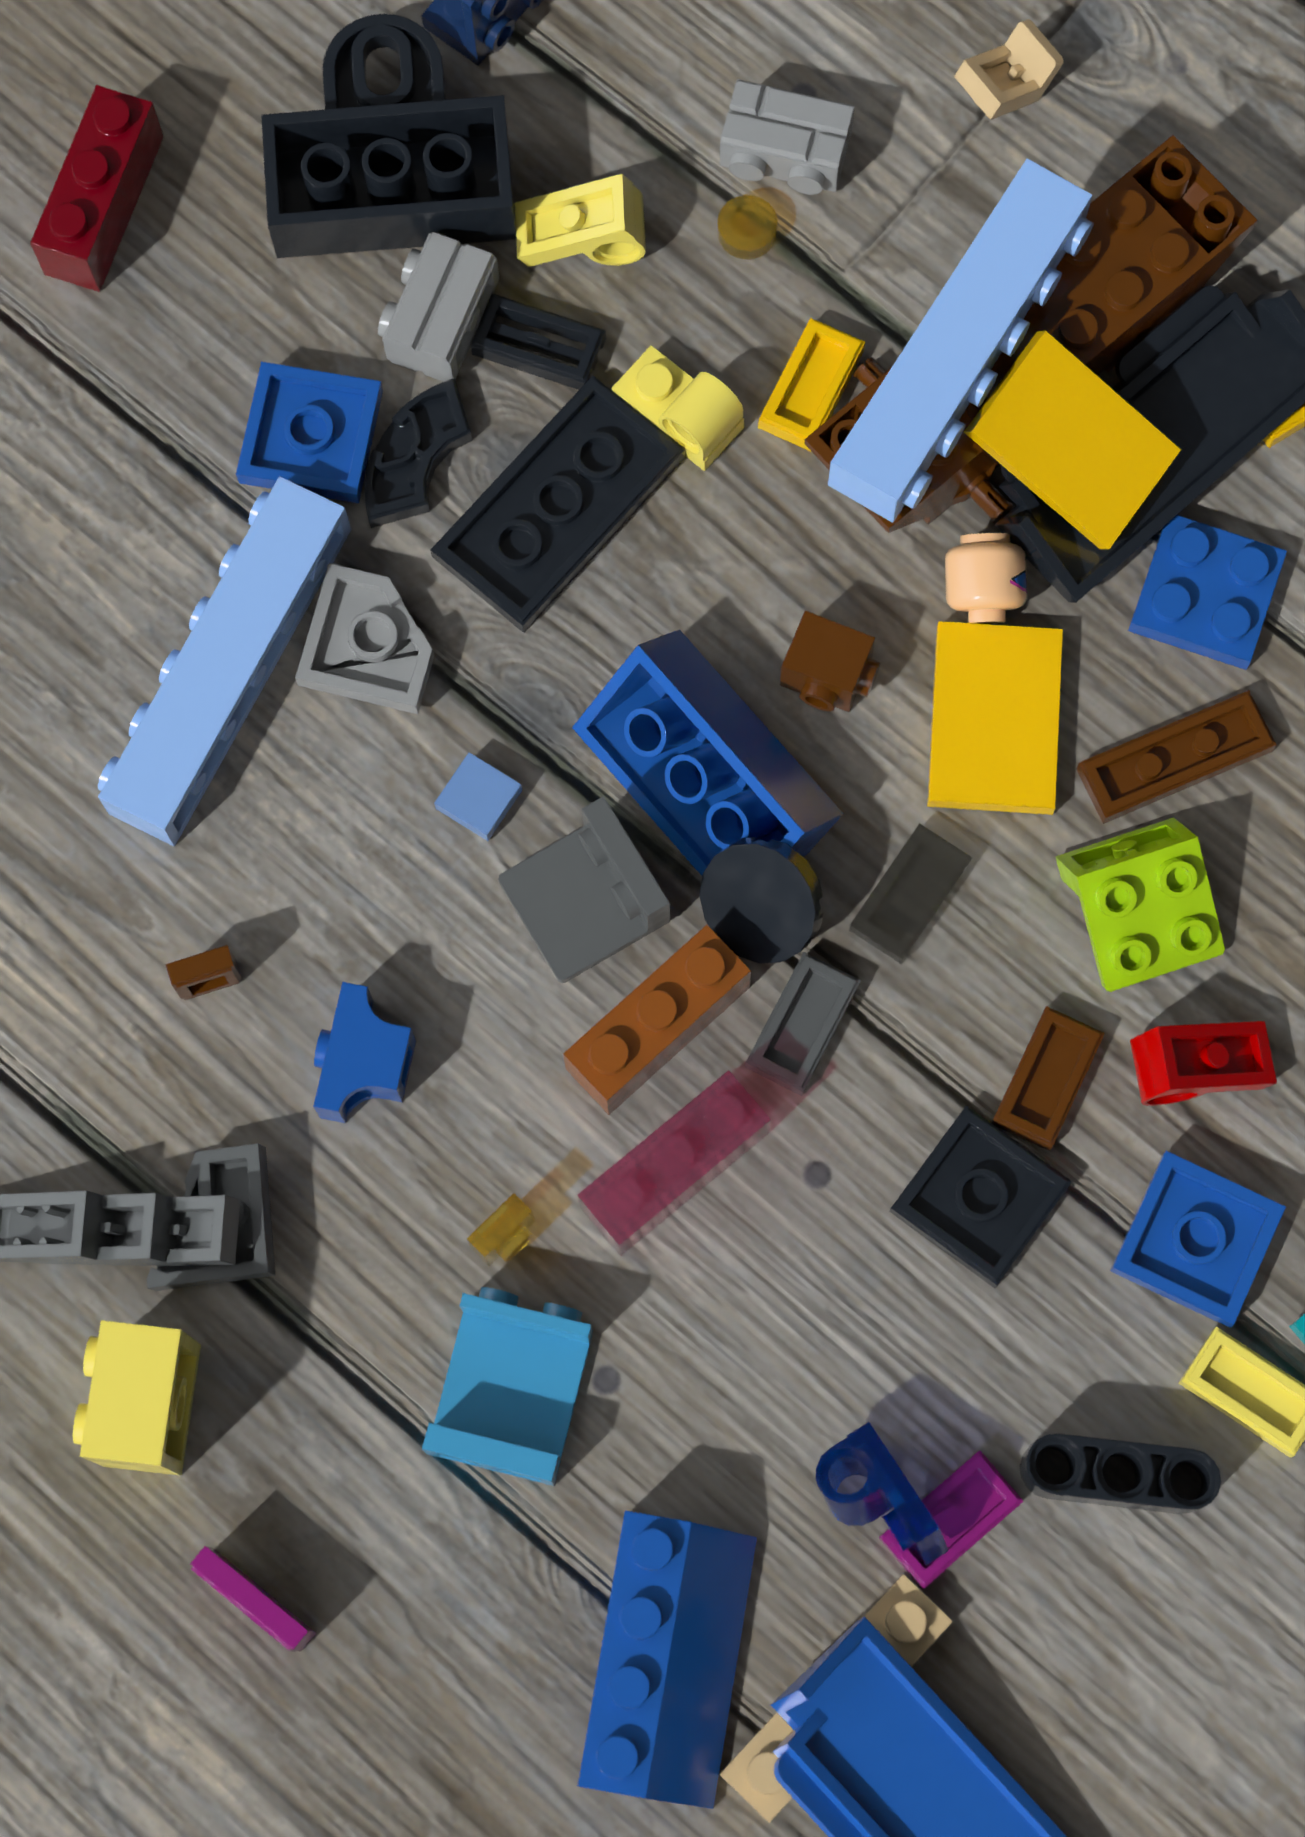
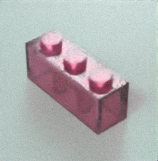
M728 1070L577 1195L579 1207L617 1253L622 1256L766 1137L770 1132L771 1119Z

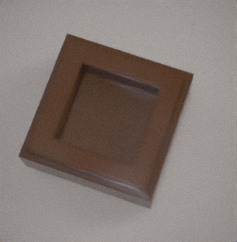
M228 945L166 964L171 985L180 998L184 1000L239 984V981L242 980L237 960Z

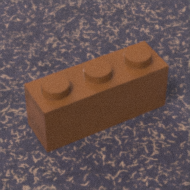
M708 925L704 926L563 1053L566 1070L610 1115L750 988L751 970Z

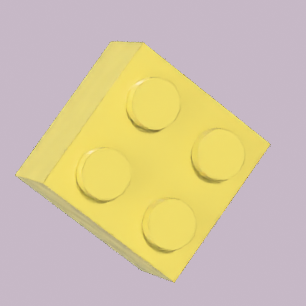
M101 1320L98 1337H89L84 1354V1376L92 1377L88 1404L80 1403L78 1405L73 1425L74 1444L81 1445L80 1457L103 1467L182 1476L201 1344L181 1329Z

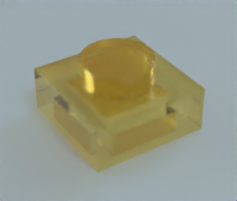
M513 1193L467 1238L471 1249L488 1266L499 1256L505 1262L510 1261L533 1237V1234L528 1230L535 1222L533 1212Z

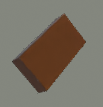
M1046 1006L993 1118L992 1124L1050 1151L1105 1033Z

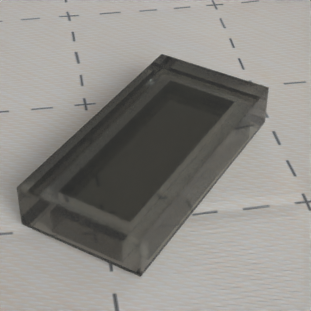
M919 823L851 922L849 931L902 965L971 864L973 857Z

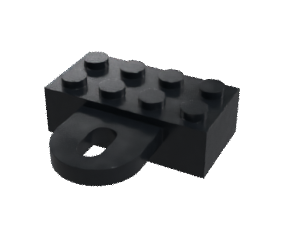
M393 14L369 15L349 23L336 34L330 42L323 59L322 73L325 110L261 115L267 225L276 258L423 247L429 233L431 234L432 232L457 240L460 244L516 239L509 135L504 95L446 100L444 72L439 48L427 30L408 18ZM385 47L394 50L400 56L401 82L394 92L388 95H378L371 92L367 87L366 59L373 50Z

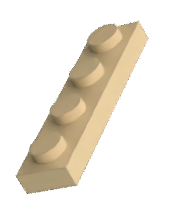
M904 1574L864 1616L911 1667L953 1622ZM777 1712L720 1773L768 1823L792 1799L791 1795L775 1777L774 1765L778 1757L772 1751L794 1730Z

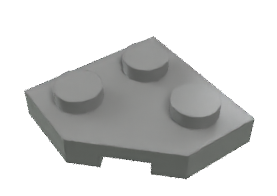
M329 563L295 676L298 686L418 714L434 660L432 647L421 629L415 624L389 577Z

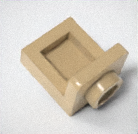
M1027 19L1017 24L1005 45L965 59L954 77L972 97L975 104L992 120L1039 101L1063 65V58L1032 20Z

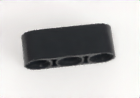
M1047 1434L1028 1447L1022 1455L1020 1462L1021 1479L1026 1488L1036 1496L1052 1500L1186 1514L1211 1504L1218 1495L1221 1486L1220 1470L1215 1461L1205 1452L1190 1448L1068 1434ZM1041 1450H1058L1066 1457L1069 1462L1070 1471L1068 1478L1063 1484L1053 1485L1047 1483L1039 1476L1036 1470V1459ZM1119 1456L1132 1464L1136 1479L1134 1486L1129 1492L1115 1491L1104 1480L1103 1467L1109 1457ZM1176 1464L1192 1466L1200 1475L1202 1487L1200 1494L1195 1500L1183 1499L1172 1489L1170 1475Z

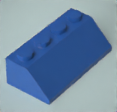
M680 629L637 645L572 727L701 876L716 854L742 838L756 837L753 840H763L766 842L774 839L788 844L804 857L844 814Z
M625 1510L577 1787L696 1807L714 1808L757 1537L694 1522Z

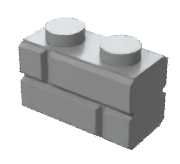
M738 79L721 135L720 166L729 168V171L734 176L747 181H759L764 176L787 181V184L792 189L804 194H818L822 189L836 192L852 134L855 106Z
M434 232L429 233L422 250L413 248L407 256L401 275V282L406 284L399 302L389 301L382 312L378 325V335L383 337L386 358L391 363L416 372L418 370L422 371L425 375L443 382L456 379L490 296L494 293L500 279L497 257L490 252L468 244L463 246L459 241Z

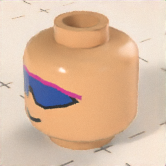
M978 533L960 536V545L954 546L946 553V601L951 608L957 611L968 612V623H1005L1006 610L1018 609L1026 602V554L1019 545L1010 543V534Z

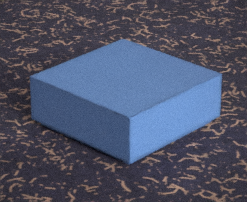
M468 752L434 804L436 810L489 841L523 790L520 783Z

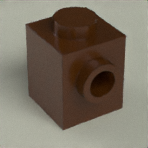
M805 611L781 666L780 686L800 693V699L816 709L831 712L836 707L850 712L857 694L868 697L878 674L881 662L872 659L875 637Z

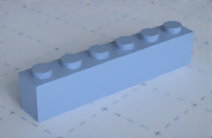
M1027 158L835 454L830 464L828 486L892 523L904 505L914 509L919 504L933 477L926 472L937 453L945 458L950 455L965 428V424L959 421L960 417L969 403L979 407L986 399L998 373L991 370L1002 352L1010 357L1015 353L1030 325L1028 321L1024 320L1027 312L1034 302L1041 306L1046 304L1062 275V272L1055 268L1066 252L1075 257L1088 238L1094 224L1086 219L1092 194Z
M280 476L270 493L264 491L256 499L249 515L248 522L251 525L241 545L233 544L226 552L219 569V577H221L219 584L211 598L204 596L196 605L189 622V629L192 630L181 651L174 649L166 658L159 675V682L161 683L159 690L151 704L145 702L136 711L129 727L128 734L131 737L120 758L114 756L109 760L98 782V790L101 791L98 798L109 815L174 847L323 582L328 564H333L351 531L345 507Z

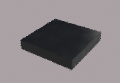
M966 1105L890 1208L889 1212L993 1288H996L1072 1181Z

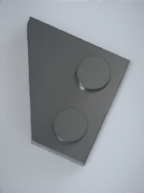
M256 1143L196 1152L185 1179L186 1190L183 1197L227 1195L241 1199L235 1265L157 1266V1269L151 1267L147 1276V1289L162 1291L275 1276L266 1147Z

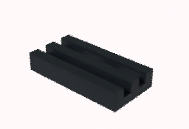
M492 293L472 341L471 351L474 356L579 390L589 380L591 371H594L599 350L603 349L606 341V330ZM497 316H501L586 344V347L583 351L552 341L549 337L531 331L525 332L495 321ZM489 337L578 365V368L491 340Z

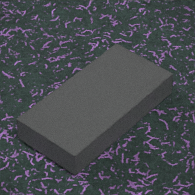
M803 952L745 1063V1068L802 1096L857 992L861 980Z

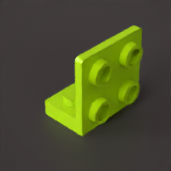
M1174 817L1055 856L1061 880L1079 896L1101 984L1107 991L1112 992L1220 956L1224 953V942L1199 839Z

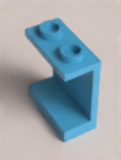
M481 1287L479 1297L463 1293L459 1305L463 1314L435 1421L434 1424L428 1423L422 1450L428 1455L555 1486L593 1336L592 1325L581 1322L583 1312L559 1304L545 1303L543 1311L538 1312L518 1307L519 1296L506 1291Z

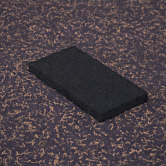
M592 376L430 549L432 558L525 633L684 460L685 449L595 376Z

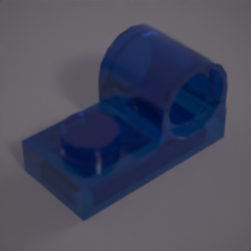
M870 1422L848 1434L845 1439L829 1448L821 1456L816 1466L815 1479L830 1513L839 1522L849 1526H862L882 1516L883 1522L900 1549L904 1552L914 1546L926 1565L949 1551L939 1526ZM861 1475L867 1478L864 1486L855 1493L842 1494L837 1492L840 1483L847 1477Z

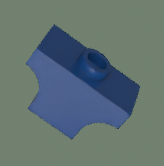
M342 982L331 1031L322 1029L319 1034L314 1056V1066L322 1068L313 1107L321 1119L346 1123L350 1112L358 1104L374 1098L403 1103L416 1039L411 1028L384 1022L373 1013L374 1000L367 986Z

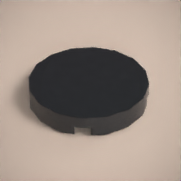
M756 837L742 838L716 854L703 872L699 897L704 919L717 936L737 956L759 964L780 963L807 947L821 928L823 913L820 915L821 906L819 900L823 897L820 881L808 861L788 844L774 839L766 842L763 840H753Z

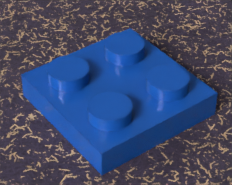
M261 362L236 471L239 484L272 489L280 476L324 498L359 503L383 394L381 381Z
M1176 515L1162 528L1128 631L1247 670L1252 660L1287 551Z
M1165 1151L1110 1271L1230 1328L1235 1324L1286 1206Z

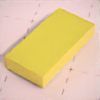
M1216 1326L1178 1384L1288 1457L1295 1456L1305 1440V1384Z

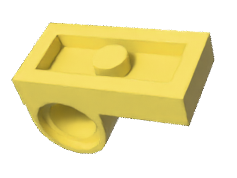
M623 174L515 203L517 259L528 267L584 253L591 260L604 265L631 264L639 261L645 255L643 195Z
M652 345L611 388L614 393L685 449V456L703 471L713 463L744 428L742 404L729 387L707 372H700L693 379Z

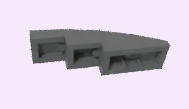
M90 1191L0 1194V1262L129 1266L235 1265L241 1199L227 1195L169 1197L158 1193L101 1195Z

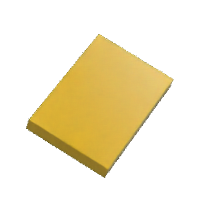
M1046 330L1036 332L964 431L975 443L1099 549L1111 548L1181 451L1179 447Z
M938 621L936 628L927 807L1053 815L1056 801L1063 629Z

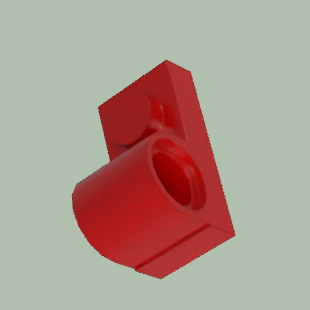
M1265 1021L1157 1026L1130 1040L1141 1103L1145 1106L1178 1103L1211 1092L1262 1090L1277 1084Z

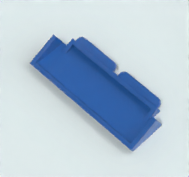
M866 1617L856 1621L771 1704L776 1712L794 1730L772 1751L778 1757L774 1765L775 1777L828 1837H1067Z

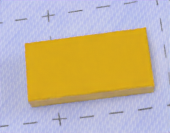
M810 318L758 420V428L812 452L804 444L805 438L831 418L865 350V341Z

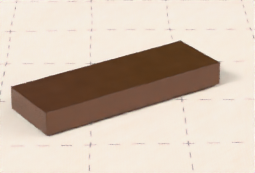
M1248 690L1079 762L1076 770L1102 823L1105 824L1273 752L1276 743Z

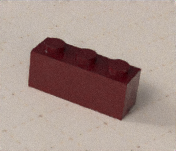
M99 85L95 86L30 242L44 275L97 292L101 291L164 138L153 102Z

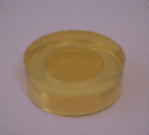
M741 195L729 200L722 207L718 215L717 235L721 246L727 253L739 259L749 260L763 256L773 247L777 238L778 220L776 212L766 200L758 196Z

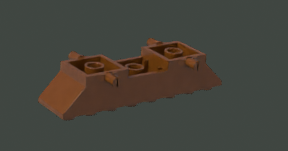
M1174 135L1169 137L1090 203L1086 219L1094 224L1088 238L1075 257L1066 252L1055 268L1062 272L1055 290L1044 306L1034 302L1027 312L1024 320L1030 323L1029 328L1015 353L1010 357L1002 352L991 370L998 373L986 399L979 407L969 403L960 417L959 421L965 424L964 431L1036 332L1046 330L1097 376L1104 370L1109 374L1115 369L1117 360L1127 350L1208 282L1256 226L1258 220ZM873 357L867 359L865 365L862 363L854 373V377L858 378L866 389L805 438L804 444L829 471L835 454L890 371L889 369L885 372ZM963 431L950 455L945 458L937 453L926 472L933 476L931 483L914 509L904 505L892 523L868 508H864L888 533L922 519L929 525L950 506L967 501L969 498L974 500L992 519L993 523H997L1013 507V504L990 482L995 469L1000 463Z

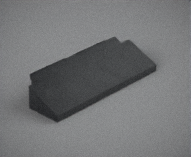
M1216 286L1201 287L1117 360L1115 371L1120 381L1112 389L1179 447L1181 451L1110 549H1099L1001 465V472L1006 480L999 487L1016 506L994 525L1001 533L1010 534V542L1019 545L1025 551L1026 559L1069 603H1077L1305 403V310L1290 289L1260 294L1249 305L1245 306L1236 292L1223 294Z

